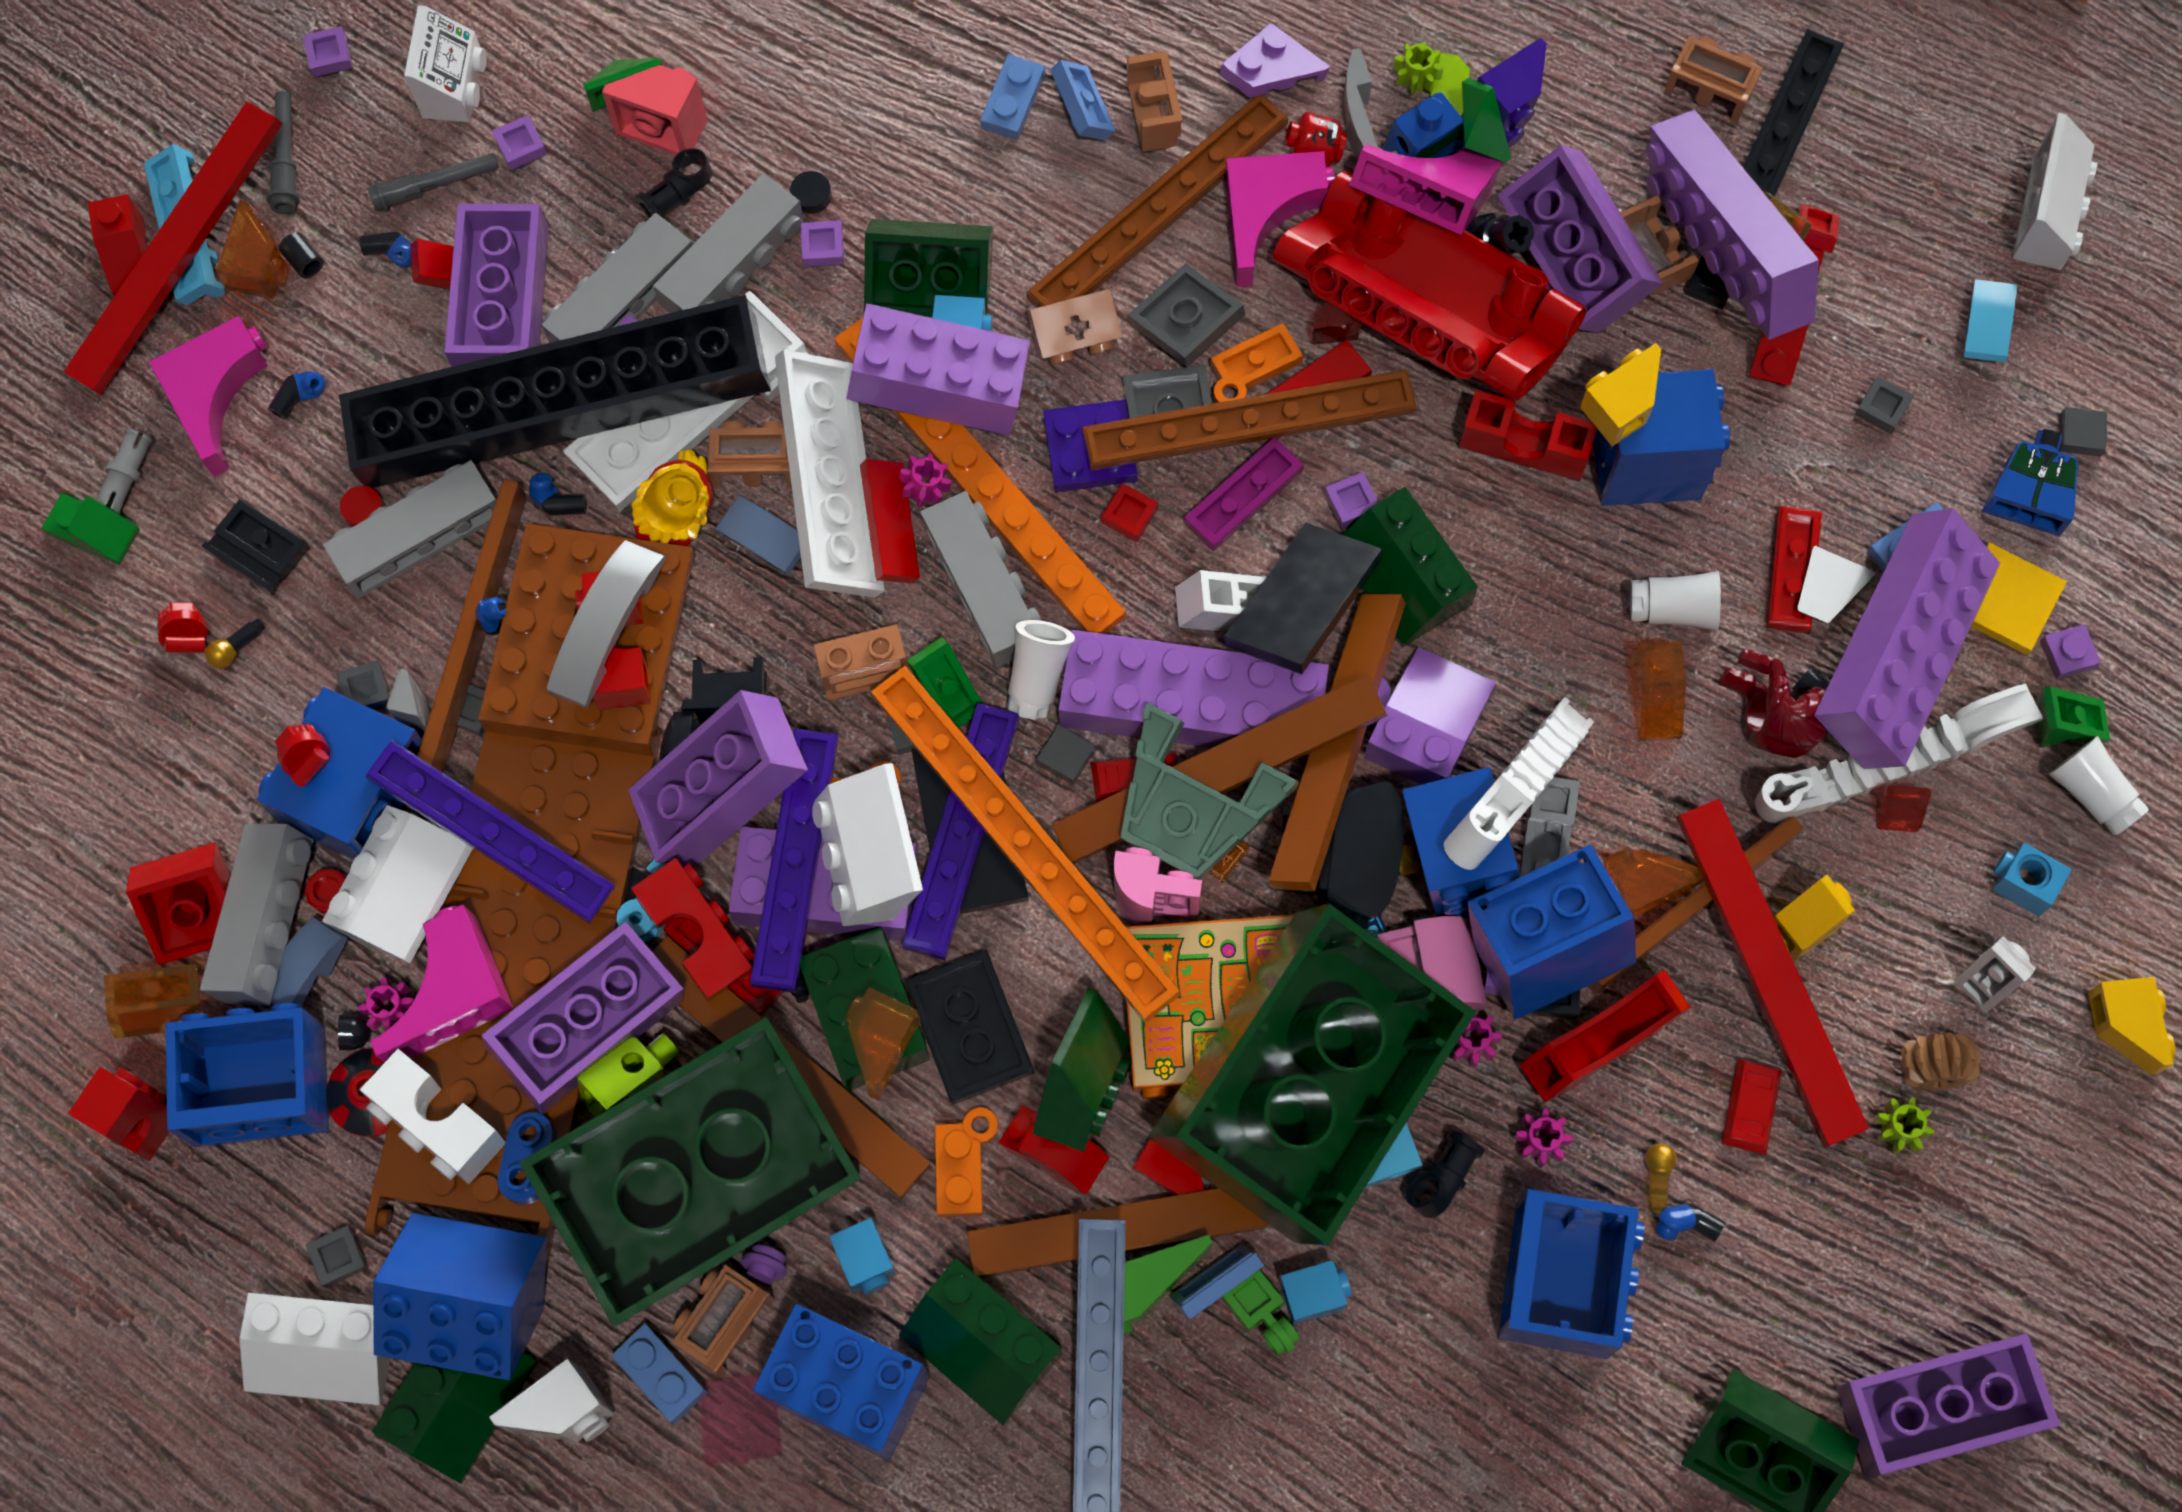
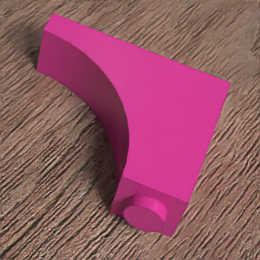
M1366 144L1361 150L1349 186L1462 235L1489 198L1502 162L1465 147L1451 156L1417 158L1395 154Z
M1324 151L1226 159L1225 181L1236 287L1253 286L1256 256L1265 239L1277 226L1297 214L1322 208L1329 187L1334 180L1333 167H1326Z
M239 316L149 361L199 457L213 477L229 469L225 462L221 445V430L226 410L242 385L257 372L268 366L261 354V351L267 349V346L255 326L247 329Z
M464 905L444 908L435 914L434 919L422 924L426 934L428 957L425 976L420 990L405 1014L387 1031L370 1040L376 1057L384 1063L397 1049L412 1059L514 1009L479 921Z

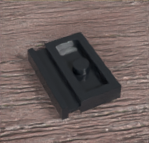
M241 499L237 501L213 531L215 534L208 543L205 541L202 545L208 554L271 595L276 591L274 588L280 580L286 579L310 549L304 540Z

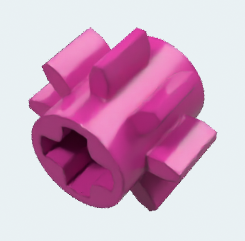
M932 453L920 459L913 455L910 456L909 469H901L898 478L902 483H908L903 489L902 497L910 496L917 502L918 508H921L923 503L932 501L934 504L941 502V491L949 492L952 480L944 478L948 464H940L937 460L933 459ZM922 478L929 479L928 483L922 482Z
M383 977L380 986L373 989L364 988L367 994L366 1004L358 1006V1010L363 1015H372L366 1024L372 1031L377 1030L381 1024L384 1025L387 1031L405 1014L413 1003V998H404L409 991V987L404 982H400L395 988H392L391 983ZM386 1001L395 1005L390 1012L381 1008Z
M1476 1014L1474 1015L1455 1045L1454 1062L1462 1057L1470 1060L1471 1067L1476 1068L1482 1055L1491 1061L1495 1058L1496 1052L1489 1044L1500 1042L1502 1034L1498 1032L1492 1033L1490 1026L1494 1018L1492 1015L1485 1020L1476 1017ZM1468 1031H1474L1475 1037L1482 1039L1478 1047H1473L1470 1039H1464Z
M1544 1108L1540 1118L1534 1120L1531 1115L1526 1114L1522 1122L1528 1131H1518L1514 1135L1515 1140L1524 1143L1525 1149L1520 1157L1524 1159L1531 1155L1537 1158L1539 1168L1545 1165L1547 1158L1550 1156L1556 1161L1561 1162L1565 1155L1559 1148V1145H1569L1573 1141L1572 1136L1563 1135L1562 1126L1567 1119L1563 1117L1556 1121L1550 1118L1548 1108ZM1540 1129L1545 1130L1547 1138L1553 1139L1547 1147L1541 1146V1139L1534 1137Z

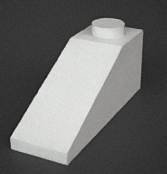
M1204 570L1198 571L1175 587L1179 627L1211 631L1229 630L1266 577Z
M2002 936L1954 981L1987 1013L2023 984L2036 968L2029 962L2030 958L2027 952L2015 942H2009Z

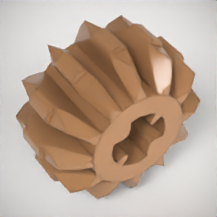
M1949 1032L1946 1034L1934 1033L1930 1036H1919L1916 1040L1906 1042L1901 1049V1072L1904 1074L1906 1085L1915 1090L1933 1092L1936 1090L1947 1091L1953 1088L1961 1089L1963 1085L1974 1083L1976 1078L1980 1076L1979 1065H1981L1979 1050H1976L1975 1040L1967 1035H1954Z

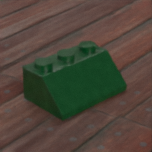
M871 219L865 232L864 312L866 303L920 316L932 317L935 295L985 298V315H987L992 271L993 226Z
M1406 487L1370 507L1342 534L1382 548V559L1361 588L1363 594L1402 595L1406 604L1395 639L1402 648L1472 606L1478 588L1477 584Z
M1088 987L1051 1062L1032 1134L1082 1152L1085 1151L1092 1135L1096 1137L1101 1136L1108 1112L1112 1111L1120 1085H1124L1131 1066V1060L1125 1058L1129 1039L1095 989Z
M957 1258L954 1259L925 1293L899 1333L900 1338L1002 1426L1006 1424L1063 1355L1062 1348Z
M523 1353L511 1380L415 1363L372 1432L413 1458L462 1484L498 1427L493 1424L489 1417L516 1398L538 1361Z
M1732 1369L1706 1411L1682 1459L1681 1465L1764 1512H1825L1852 1472L1859 1439Z

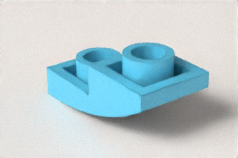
M1975 279L1966 332L1964 358L2006 363L2017 284Z

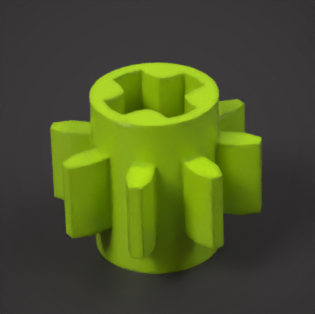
M1425 41L1412 46L1406 43L1403 56H1395L1393 69L1399 71L1396 84H1403L1410 90L1411 94L1425 89L1431 92L1434 79H1442L1444 66L1438 64L1441 54L1440 50L1433 51L1432 48L1426 45Z
M1915 1097L1909 1098L1902 1106L1899 1105L1897 1100L1892 1098L1886 1103V1109L1890 1115L1879 1113L1874 1117V1121L1882 1125V1133L1877 1137V1140H1886L1892 1144L1893 1154H1898L1906 1145L1914 1153L1918 1152L1923 1148L1919 1137L1929 1138L1935 1132L1932 1128L1927 1127V1117L1932 1113L1931 1110L1922 1111L1919 1107L1915 1106ZM1901 1117L1906 1119L1905 1126L1912 1129L1907 1134L1903 1132V1124L1896 1122Z

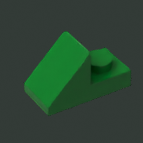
M61 493L41 527L47 535L118 565L121 564L140 531L138 526L95 499L86 496L84 501H80L64 493Z
M942 637L906 661L919 683L957 728L973 718L977 703L983 704L949 643Z
M2051 686L2042 690L2036 703L2043 717L2042 721L2036 723L2040 748L2069 739L2088 743L2096 736L2099 737L2102 743L2111 741L2104 700Z

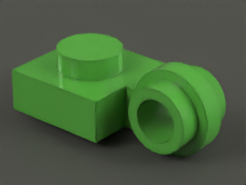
M1260 1269L1221 1297L1247 1332H1250L1261 1322L1265 1324L1267 1329L1261 1333V1336L1275 1355L1279 1356L1282 1352L1289 1354L1295 1349L1294 1343L1300 1339L1296 1330L1285 1317L1276 1321L1272 1315L1284 1306L1285 1301Z

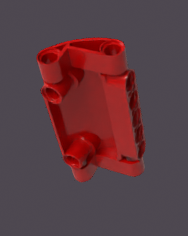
M1345 170L1341 171L1331 183L1321 211L1283 234L1275 247L1273 261L1307 280L1312 292L1318 297L1450 374L1461 379L1474 377L1515 402L1520 400L1541 380L1562 354L1581 326L1587 313V307L1555 288L1550 290L1548 277L1539 269L1524 264L1466 230L1462 235L1457 234L1351 187L1349 184L1352 174Z

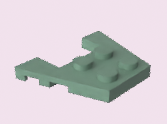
M1147 702L1142 717L1144 723L1141 740H1138L1135 755L1137 756L1133 783L1130 782L1120 838L1138 848L1151 851L1153 856L1160 857V860L1201 880L1298 787L1299 782L1262 762L1241 802L1234 801L1164 764V760L1179 735L1184 722Z

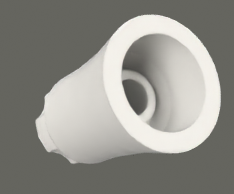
M1719 571L1690 576L1648 577V581L1631 580V621H1647L1648 624L1694 626L1718 631L1721 607Z
M1024 620L1016 624L1015 652L1008 688L1010 696L1007 708L1009 711L1018 713L1019 717L1033 720L1048 716L1050 704L1055 699L1065 660L1075 640L1072 632L1057 624L1040 620Z
M2098 736L2074 752L2048 774L2087 808L2100 824L2104 823L2114 836L2123 832L2149 810L2137 798L2140 794L2114 763Z

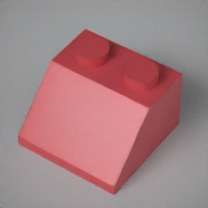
M658 65L607 84L602 91L615 134L674 155L685 149L694 148L708 121L697 78L681 68L670 69Z

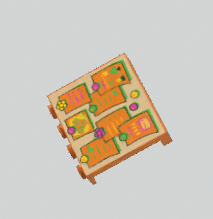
M1294 915L1126 927L1180 990L1178 998L1146 1023L1127 1002L1133 1093L1143 1092V1099H1161L1170 1097L1169 1090L1181 1088Z

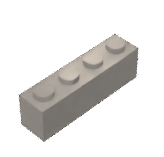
M763 173L653 285L659 305L669 313L726 300L731 295H738L746 286L748 278L759 267H765L772 260L775 250L786 239H792L801 229V223H803L804 218L800 201Z
M656 212L647 221L639 223L633 229L630 238L619 249L610 251L604 258L602 265L590 277L583 278L576 285L573 294L562 305H557L548 312L545 321L541 324L548 342L551 343L616 327L628 314L638 319L657 300L653 285L692 246L691 240Z
M470 460L463 465L458 464L450 467L444 472L442 477L428 485L413 488L407 493L405 498L393 505L376 509L369 515L368 519L356 526L337 531L331 540L322 545L356 599H359L489 525L496 499L474 463Z
M963 491L920 511L922 526L996 669L1014 660L1016 624L1024 620H1042L1034 607L1027 609L1021 597L1026 595L1021 579L1016 572L1009 574L1003 563L1004 560H1007L1005 549L997 536L990 538L985 528L989 524V520L979 501L972 503L967 491Z
M245 824L200 991L230 1005L270 1006L295 908L299 900L304 874L310 858L313 839L288 824Z

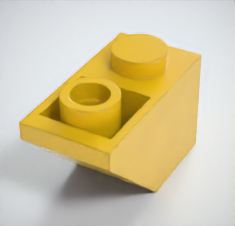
M1657 343L1643 352L1639 348L1635 349L1623 358L1619 368L1610 374H1607L1605 371L1597 374L1585 386L1586 392L1580 408L1611 446H1614L1647 424L1655 402L1661 348Z
M1828 875L1818 880L1774 916V920L1793 962L1833 935L1855 911L1851 905L1852 899L1848 891L1840 883H1834Z
M2155 977L2101 982L2087 992L2096 1036L2149 1075L2159 1074L2174 1065L2173 1059L2176 1054L2175 1042L2172 1035L2166 1031L2163 1017L2166 1012V1001L2163 992L2160 989L2157 990Z

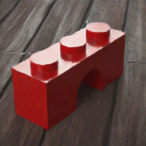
M1475 389L1462 433L1460 448L1581 481L1597 430L1593 422L1557 412L1555 419L1550 422L1532 421L1516 412V402L1514 400Z
M601 571L581 574L582 590L575 591L577 612ZM641 596L624 627L643 624ZM613 647L604 664L607 672L593 696L598 710L650 704L647 663L641 647L630 649Z
M675 858L633 886L631 890L657 930L669 921L677 918L689 919L699 926L703 934L702 944L693 955L682 961V966L706 1001L709 1002L752 972V966L749 961L754 958V955L741 936L734 940L731 938L723 926L729 922V919L714 899L709 903L706 902L698 890L704 883L691 864L688 863L682 867L677 858Z
M100 1066L68 1112V1115L149 1162L169 1134L167 1130V1096L121 1067L113 1074Z

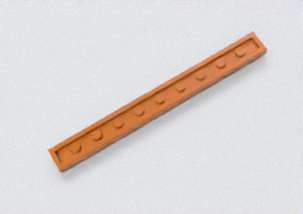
M863 317L834 338L835 346L850 363L854 362ZM892 410L925 450L933 454V459L937 460L940 464H948L946 474L962 492L967 491L972 503L978 501L981 503L991 526L1082 631L1106 634L1126 619V611L963 425Z
M903 666L871 691L874 700L1145 1023L1180 996V990L906 666Z

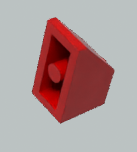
M128 194L87 202L93 241L113 296L116 295L148 247L144 217Z

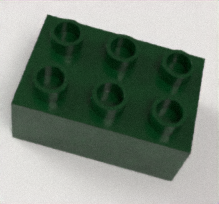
M1326 904L1297 912L1148 1138L1294 1243L1328 1246L1476 1014V1011L1332 905Z
M767 1017L519 1162L613 1327L622 1324L861 1180L860 1175Z

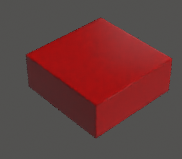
M417 238L410 245L412 282L450 290L454 246Z
M1122 483L1101 516V523L1138 542L1159 509V502Z

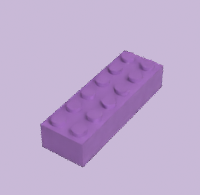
M1694 109L1650 126V144L1646 148L1647 157L1650 162V175L1646 178V184L1652 197L1658 195L1661 203L1666 208L1670 221L1673 224L1677 223L1685 232L1689 245L1693 249L1697 248L1705 258L1710 272L1718 274L1725 283L1729 296L1733 300L1737 299L1746 310L1750 323L1753 326H1758L1768 339H1772L1815 322L1819 259Z
M1954 508L1911 515L1814 714L1818 721L1863 769L1906 766L2000 565L1997 558Z
M1071 630L1075 640L1066 661L1059 704V725L1070 729L1141 738L1144 723L1142 717L1148 702L1184 722L1174 743L1213 748L1325 695L1329 665L1310 662L1304 673L1299 674L1240 652ZM1306 754L1296 760L1307 761L1309 754Z

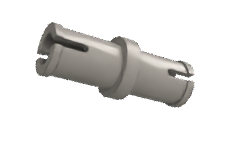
M129 428L125 431V436L114 461H108L105 470L108 474L96 498V501L106 506L112 495L113 499L109 509L117 514L121 512V507L132 483H137L141 476L138 469L149 445L153 441L152 438L143 433L134 449L133 445L139 431Z

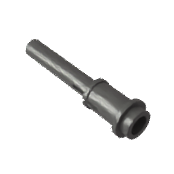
M279 91L275 93V117L283 125L275 136V160H272L269 165L270 192L267 193L266 201L272 211L280 214H289L295 211L300 197L295 192L296 164L291 160V94L286 91Z
M491 153L416 177L414 172H411L409 175L378 183V180H375V185L369 186L367 189L375 211L384 209V212H387V207L415 198H422L421 192L498 169L494 154Z

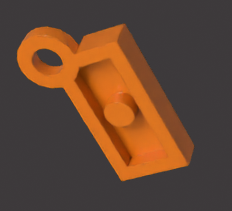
M1284 323L1210 358V366L1219 379L1214 386V399L1216 403L1246 398L1248 389L1302 363L1303 354ZM1233 387L1237 390L1238 395L1232 399L1226 398L1222 393L1223 390Z
M973 1108L965 1115L963 1124L935 1125L938 1218L983 1216L981 1144L988 1143L994 1139L998 1132L997 1117L987 1108ZM977 1118L986 1119L989 1122L988 1130L981 1134L976 1133L972 1129L973 1121Z

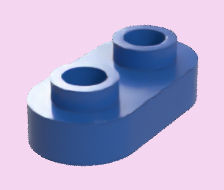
M529 1112L517 1117L511 1124L506 1139L498 1175V1187L508 1200L518 1205L532 1204L540 1199L528 1177L522 1185H514L515 1176L520 1172H524L519 1162L557 1140L554 1125L539 1113ZM530 1128H536L537 1133L534 1139L524 1141V1133Z

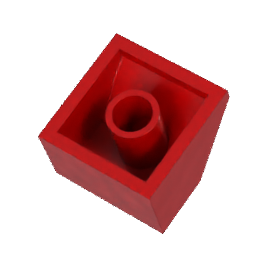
M216 842L130 867L126 893L158 965L211 950L231 877Z

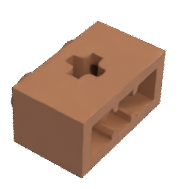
M1110 289L1026 311L1038 358L1044 359L1049 357L1051 365L1075 359L1073 350L1089 347L1090 354L1112 349L1114 348L1112 340L1122 338ZM1074 316L1076 322H1084L1086 329L1079 332L1080 339L1076 340L1074 334L1066 335L1065 327L1071 324L1070 317Z

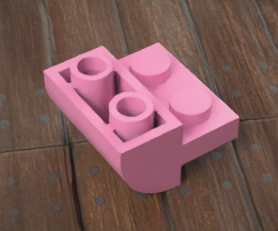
M1131 847L1127 848L1126 852H1115V900L1121 913L1128 921L1135 926L1153 925L1154 915L1198 921L1202 880L1194 879V875L1184 871H1169L1167 875L1159 874L1160 857L1152 856L1151 851L1143 848Z
M1460 916L1426 918L1414 921V926L1377 935L1379 941L1472 1009L1487 1006L1469 919Z

